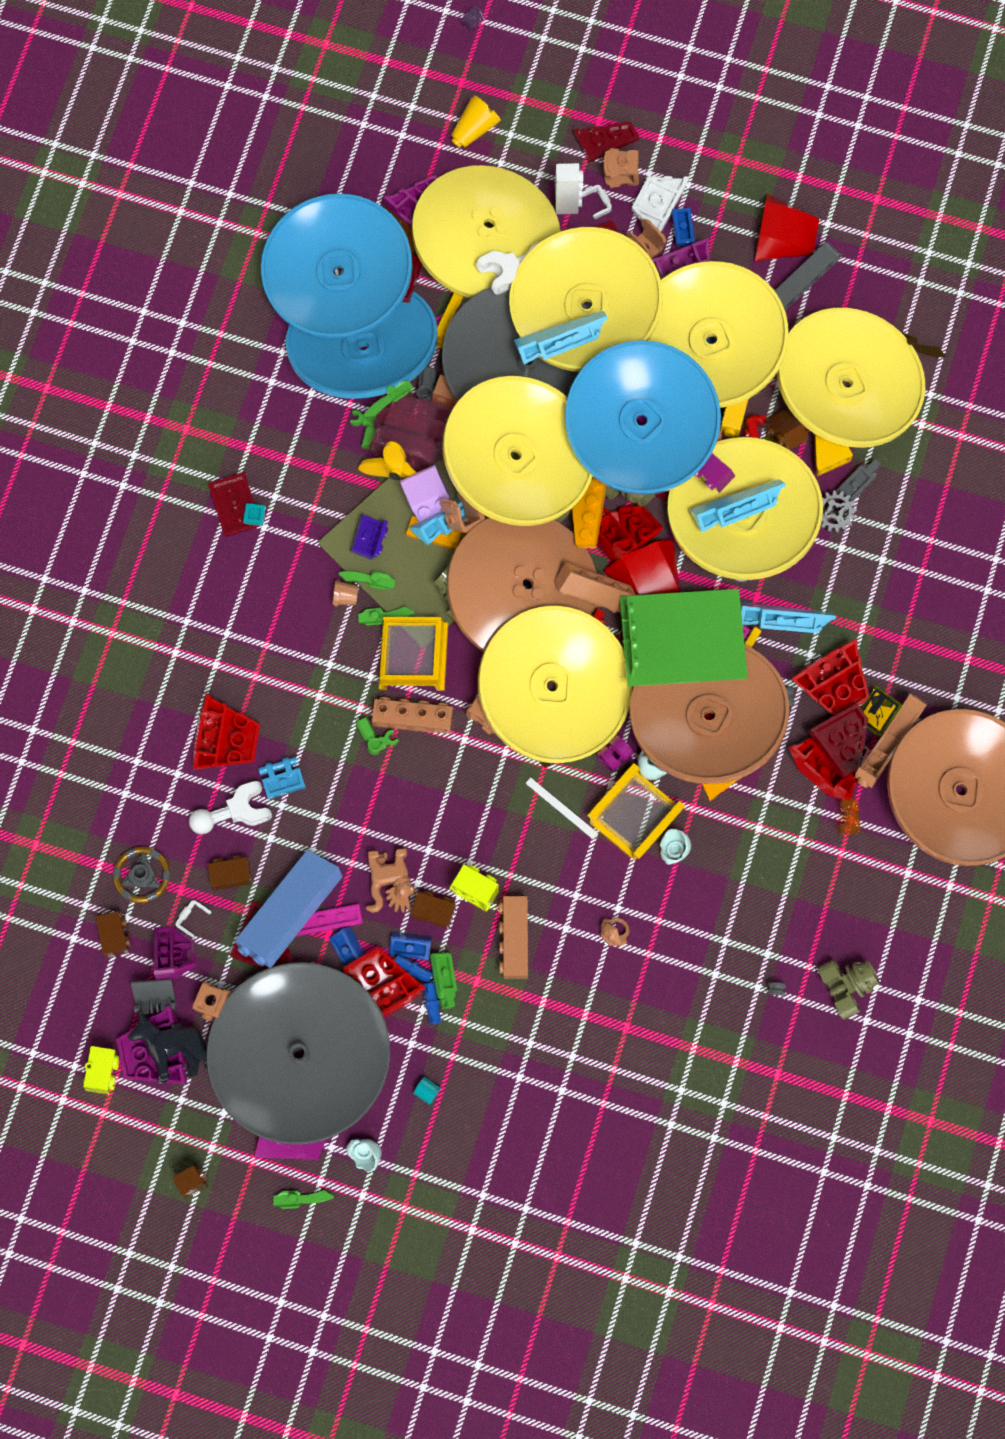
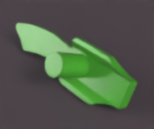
M409 380L401 381L396 387L389 386L387 388L388 395L374 403L363 416L375 417L389 403L397 402L413 389Z
M354 571L339 572V575L346 582L369 583L370 587L381 590L394 589L396 580L392 579L388 574L373 571L371 576Z
M406 606L389 612H384L381 608L366 609L358 614L359 623L370 626L383 624L384 617H408L415 612Z
M325 1190L301 1196L298 1191H282L280 1194L273 1196V1205L282 1209L299 1208L301 1203L325 1202L333 1199L334 1196Z

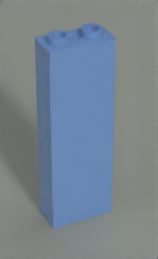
M307 850L236 938L235 942L238 946V951L245 957L251 956L257 964L261 966L266 965L271 968L340 881L342 875L339 867Z

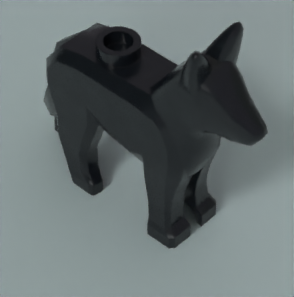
M139 1011L137 1015L139 1022L128 1035V1039L130 1041L143 1040L145 1042L148 1053L158 1070L157 1084L168 1082L167 1059L178 1054L180 1051L189 1064L187 1078L198 1075L200 1060L205 1064V1072L208 1071L207 1047L200 1032L193 1027H182V1024H175L170 1026L169 1030L161 1031Z

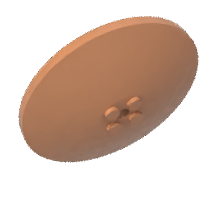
M491 518L482 521L460 541L448 567L447 596L456 623L464 635L478 649L484 652L492 637L505 623L517 615L534 608L544 606L570 607L593 617L597 611V606L586 600L580 601L575 596L560 593L555 583L556 577L566 562L596 573L595 566L587 549L577 548L575 534L555 520L533 526L510 525ZM523 580H529L532 583V588L526 589L523 586Z
M745 645L748 679L634 686L630 701V719L638 745L657 767L685 781L718 784L749 775L763 766L774 755L783 741L788 726V694L784 682L775 667L759 652ZM707 713H712L715 718L706 720L704 716Z
M968 709L946 710L923 719L901 739L889 765L887 779L888 796L893 814L899 826L918 848L946 863L960 866H979L1004 858L1005 722L989 714ZM957 786L964 788L965 794L963 796L956 792Z

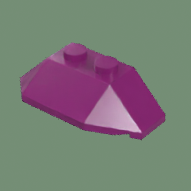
M175 926L154 928V975L156 980L176 979L196 966L194 940L179 932Z

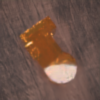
M851 797L850 800L842 799L839 810L843 814V824L839 826V836L859 834L861 825L858 802L854 797Z

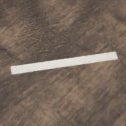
M530 777L526 782L529 787L592 839L596 837L598 833Z

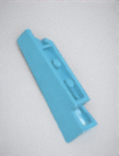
M604 311L515 339L514 342L523 364H527L540 355L545 360L598 339L600 329L608 317Z
M778 479L691 508L690 512L701 532L708 530L718 523L721 527L774 507L778 501L777 497L781 489L785 488L786 485L785 482Z
M457 497L454 499V501H456V503L460 507L462 519L466 516V513L463 504ZM443 511L420 522L418 521L409 527L426 545H429L440 533L447 535L453 531L449 529Z
M740 602L742 625L759 624V628L818 633L828 622L836 619V615L832 612Z

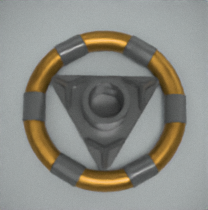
M136 847L126 851L117 860L113 869V882L118 893L126 900L134 903H148L159 898L165 892L170 882L171 871L168 861L160 852L149 847ZM137 854H142L121 883V868L123 864ZM145 854L152 856L160 862L163 869L161 885ZM124 887L158 889L146 896H135Z

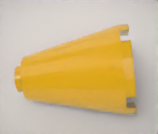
M473 96L451 134L453 138L451 141L458 148L461 146L465 148L496 126L501 119L494 111L488 108L484 101L477 96Z

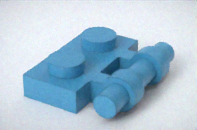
M286 757L282 759L283 761L273 764L270 762L265 764L266 766L258 768L260 775H269V778L262 779L268 800L306 788L300 768L294 770L291 768V766L298 764L296 757L289 759ZM284 768L286 769L285 773H281L278 775H275L274 771Z

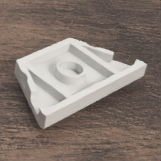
M648 176L632 206V211L640 221L643 218L647 219L662 232L672 214V209L675 208L689 182V177L683 176V179H674L672 176H664L662 178Z

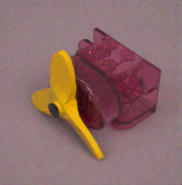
M386 393V394H383V395H381V397L383 398V397L387 396L388 394H387V393ZM406 395L397 402L389 403L377 414L374 421L375 433L370 443V450L377 458L361 461L358 469L367 475L390 477L391 479L399 480L400 477H409L436 465L437 460H444L442 445L446 423L442 421H447L453 408Z

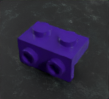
M361 515L350 552L370 560L379 556L383 549V545H381L382 540L388 532V521H378L366 515Z

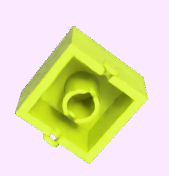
M463 865L450 886V890L487 912L499 893L497 880L490 875L483 876L479 873L480 870L472 865H469V867Z
M91 1046L88 1063L85 1064L86 1075L83 1086L85 1091L110 1095V1090L115 1089L116 1078L113 1074L114 1070H118L120 1058L115 1050Z

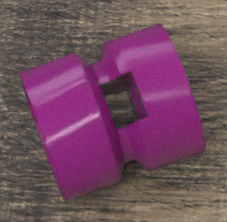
M617 735L609 742V747L604 746L596 755L609 771L614 772L621 766V761L626 762L634 753L630 746Z

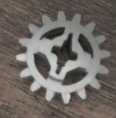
M833 490V495L830 496L827 492V498H822L823 509L826 503H828L829 507L822 515L823 524L821 527L825 528L828 526L829 532L833 528H835L836 533H839V528L846 531L845 525L852 526L853 524L850 520L856 519L853 513L857 512V508H852L855 501L849 502L850 495L843 497V491L837 495L836 491ZM834 499L842 500V501H844L845 503H842V504L836 503V502L834 501ZM835 507L837 510L841 509L838 516L831 514ZM849 510L848 517L844 521V513ZM832 519L837 521L838 524H832L828 521Z

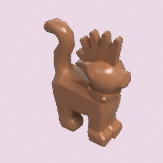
M397 849L395 863L386 865L385 861L388 860L387 853L379 855L378 851L368 852L372 880L371 896L375 900V904L366 906L367 911L371 913L379 912L383 907L380 887L392 884L394 887L386 891V894H390L386 899H392L389 907L391 908L395 904V912L398 911L399 906H401L402 913L405 912V906L408 911H411L408 897L415 893V887L410 884L411 879L408 877V870L404 859L407 857V850Z

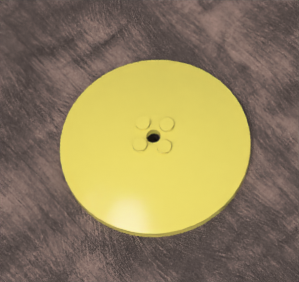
M484 165L458 168L433 181L419 198L412 220V240L422 265L444 287L468 298H472L481 291L492 287L494 279L499 277L494 272L481 273L478 270L476 263L480 257L492 251H498L504 254L513 252L516 258L527 254L530 246L534 243L542 242L544 239L561 232L558 217L553 206L533 183L512 171ZM490 222L494 227L487 228L484 223Z
M597 227L568 229L556 233L537 244L518 266L515 279L511 284L509 297L513 325L520 338L594 313L605 312L608 319L604 321L598 339L543 360L560 369L580 372L592 358L614 345L630 341H648L658 325L663 304L661 280L656 266L649 255L630 238L618 232ZM588 301L592 303V306L589 309H584L582 307V304L584 302Z
M710 261L695 263L673 271L661 280L663 293L661 316L654 333L648 341L673 346L694 359L710 378L716 390L720 408L743 402L766 387L778 372L788 345L786 313L773 288L754 272L726 262ZM710 336H714L717 339L714 344H709L706 340Z
M829 308L805 317L788 333L786 354L777 372L778 385L790 411L811 432L835 444L865 448L892 441L904 433L913 423L924 401V371L913 346L907 344V338L893 325L866 311L852 308ZM842 381L849 382L851 387H845Z
M504 376L478 384L465 393L457 402L445 425L442 445L443 458L453 485L473 508L487 517L502 523L517 526H533L561 517L582 498L591 482L592 475L587 472L576 458L567 437L565 409L568 397L556 388L536 379L521 376ZM511 452H517L520 459L514 460L511 457Z
M752 437L729 438L716 442L712 453L733 471L735 477L720 493L715 489L710 490L704 484L705 480L702 477L698 479L695 476L669 491L668 519L676 542L683 552L697 565L711 573L730 579H762L789 569L810 550L820 530L823 501L815 476L796 454L774 442ZM778 479L785 482L786 485L785 488L781 489L777 497L778 501L774 507L721 527L718 523L708 530L701 532L690 512L691 508Z
M544 606L523 612L509 620L495 633L482 656L478 673V693L483 713L496 735L512 750L527 758L546 763H566L590 756L608 744L617 734L629 711L632 686H627L626 663H624L625 652L614 634L604 624L580 610L563 606ZM548 681H553L556 684L555 691L552 692L547 689Z

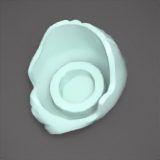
M641 751L638 757V767L640 768V774L644 778L655 780L667 774Z
M670 829L665 833L660 843L662 860L666 864H673L683 860L689 854L691 841L687 834L677 829Z
M370 1139L351 1140L347 1145V1153L355 1161L357 1168L364 1169L367 1172H372L377 1168L382 1150L375 1141Z

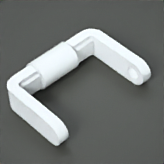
M595 185L582 192V197L598 191L602 202L607 207L593 215L594 219L611 212L612 208L607 193L602 190L600 185Z
M195 900L191 901L187 907H184L176 922L177 928L192 938L194 935L180 925L191 913L194 905L209 915L211 914L210 910Z

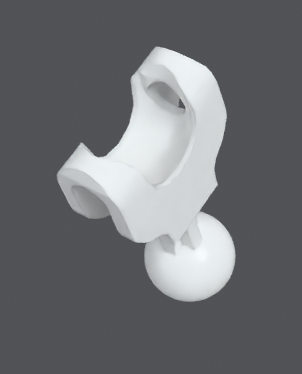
M540 242L531 245L528 253ZM492 251L480 257L476 267L481 273L494 272L499 276L494 279L491 289L494 294H501L510 290L516 276V270L527 254L516 258L513 252L504 254Z
M254 781L239 786L234 797L226 801L228 807L213 812L205 809L194 811L189 818L190 828L197 834H206L212 830L214 823L232 818L233 823L240 821L250 826H256L270 820L272 813L268 808L254 809L249 805L250 799L260 794L262 790L261 783Z

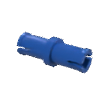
M399 954L395 959V962L411 976L426 983L430 982L433 972L419 966L418 962H412Z
M435 983L423 984L426 988L424 990L426 1001L424 1006L427 1007L429 1025L442 1023L438 1006L440 1005V1000H437Z

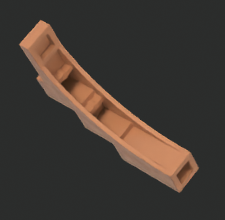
M912 693L909 694L887 730L855 773V778L858 779L857 782L865 788L868 786L872 788L885 767L889 764L897 745L914 726L928 703Z

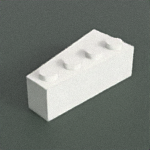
M579 163L556 164V214H578V207H582L583 170L579 171Z

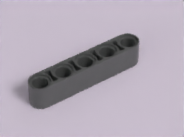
M829 242L823 244L775 290L785 311L842 256Z

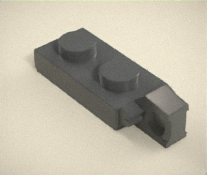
M874 459L868 466L865 463L861 465L836 490L837 495L843 491V497L850 495L849 502L854 501L875 480L877 476L875 471L880 467L881 463Z

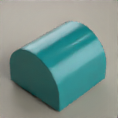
M424 1077L413 1094L431 1105L442 1088Z

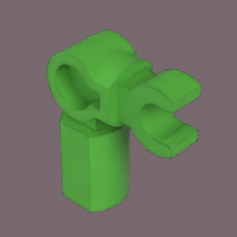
M352 411L353 416H358L359 418L357 420H350L351 425L360 426L363 424L366 427L361 447L374 450L378 434L377 429L382 425L380 416L377 414L375 417H364V414L360 411Z
M367 717L356 722V726L364 741L368 742V752L372 755H377L381 750L386 749V746H395L399 742L398 739L394 741L389 739V736L394 734L393 730H389L384 737L375 738L376 733Z

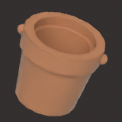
M335 580L332 605L335 607L338 605H356L358 586Z

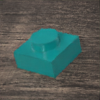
M246 503L244 524L263 526L266 506Z

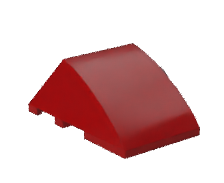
M767 193L755 262L765 259L777 260V258L788 256L792 258L813 255L819 219Z
M645 506L620 507L616 511H608L605 508L602 511L597 545L610 561H613L649 542L662 531L663 526Z
M673 540L651 543L624 555L604 570V573L612 579L631 585L635 595L680 593Z
M857 639L833 649L802 668L790 678L832 716L839 714L856 703L861 705L869 700L865 675H863L861 666L862 661L857 647Z
M206 693L198 717L192 752V770L253 763L260 724L242 713L232 710L226 704L211 698L212 696Z
M808 738L804 742L789 748L798 770L824 793L831 797L851 799L858 781L855 778L856 774L854 773L843 780L813 738ZM865 744L864 750L862 752L861 765L866 760L868 753L870 751V749Z
M379 947L343 967L344 973L359 983L374 999L383 1018L411 1003L426 989Z

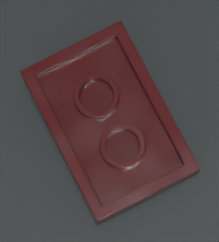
M245 472L208 483L225 537L261 527L244 524L243 522L246 503L255 504Z

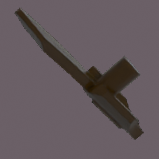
M902 333L907 338V344L913 346L916 351L928 356L946 357L940 347L918 344L916 337Z

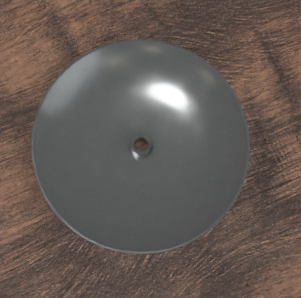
M492 287L473 296L457 311L447 328L442 349L445 378L457 402L465 393L478 384L504 376H521L536 379L556 388L568 397L571 386L579 372L560 369L544 362L538 357L529 362L531 365L523 364L514 342L515 339L520 337L513 325L510 313V290L496 295L492 291ZM584 303L582 304L584 309H589Z
M290 963L275 966L257 973L238 986L226 999L219 1018L215 1017L207 1045V1067L211 1085L226 1112L247 1131L266 1140L283 1144H309L323 1141L353 1126L375 1103L385 1083L390 1062V1041L387 1026L374 999L359 983L346 974L327 966L312 963ZM298 1050L305 1052L304 1056L300 1059L294 1057L295 1052Z

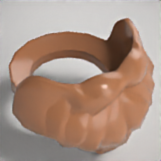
M604 918L601 924V937L611 946L627 944L626 938L630 931L627 922L621 918L610 920ZM612 923H622L625 927V933L619 936L617 928L612 926Z

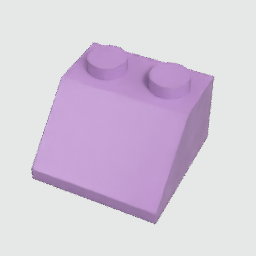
M435 465L400 481L408 502L419 522L442 511L440 499H452L451 493Z

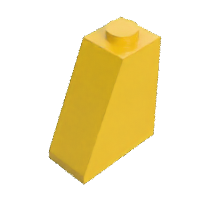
M749 399L726 407L721 426V433H724L725 436L739 437Z
M813 433L816 477L851 462L853 454L848 446L835 444Z

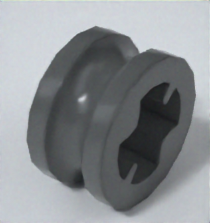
M768 983L770 987L768 994L785 996L784 988H786V984Z

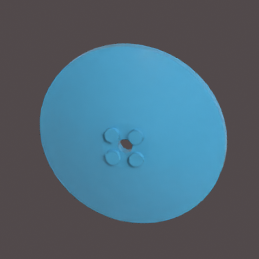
M350 194L323 195L294 207L273 228L262 254V283L274 310L295 329L323 339L351 338L378 327L400 306L408 291L412 277L411 249L407 236L399 222L379 204ZM342 268L344 272L342 275L336 276L334 275L335 269Z
M413 292L410 303L402 302L397 310L381 325L355 337L323 339L305 334L289 325L286 334V350L289 362L296 375L313 389L340 398H370L386 394L389 386L396 387L401 381H412L425 369L432 359L437 346V324L430 306L420 295ZM361 347H368L365 350H360Z
M655 341L624 342L614 345L592 358L575 378L565 409L567 437L580 464L588 473L604 485L630 494L647 495L662 493L690 480L700 471L711 456L720 431L721 413L719 400L706 372L694 359L683 351ZM644 416L647 419V424L643 426L638 425L636 422L637 417Z

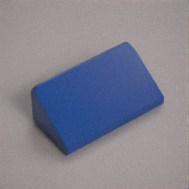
M691 208L672 209L676 245L687 247L695 243Z
M350 927L341 929L329 938L344 967L365 955L363 948Z
M392 932L389 955L398 956L399 954L402 957L429 960L432 937Z

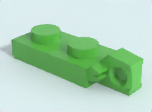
M450 952L433 953L430 957L437 997L440 999L442 1009H450L455 1007L454 997L455 992H457L452 956Z

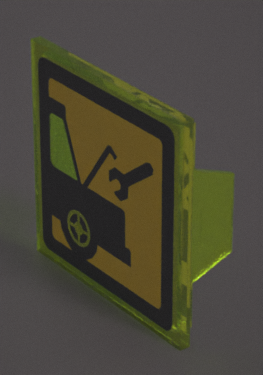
M875 686L861 708L868 717L867 728L881 738L901 709L902 704L881 688Z

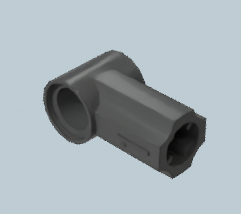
M425 367L419 374L417 397L420 406L424 408H430L435 404L432 402V396L436 383V369L431 367ZM426 394L430 395V396L427 397V398H423V397H422V396H424V395H426Z

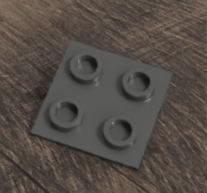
M171 979L131 982L136 1004L134 1005L135 1013L141 1011L143 1014H149L150 1008L151 1014H154L155 1007L157 1013H160V1007L162 1012L169 1005L172 1006L173 1010H176L177 1004Z

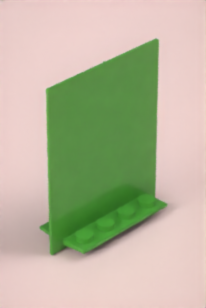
M739 589L620 596L625 652L624 663H626L628 687L748 679Z

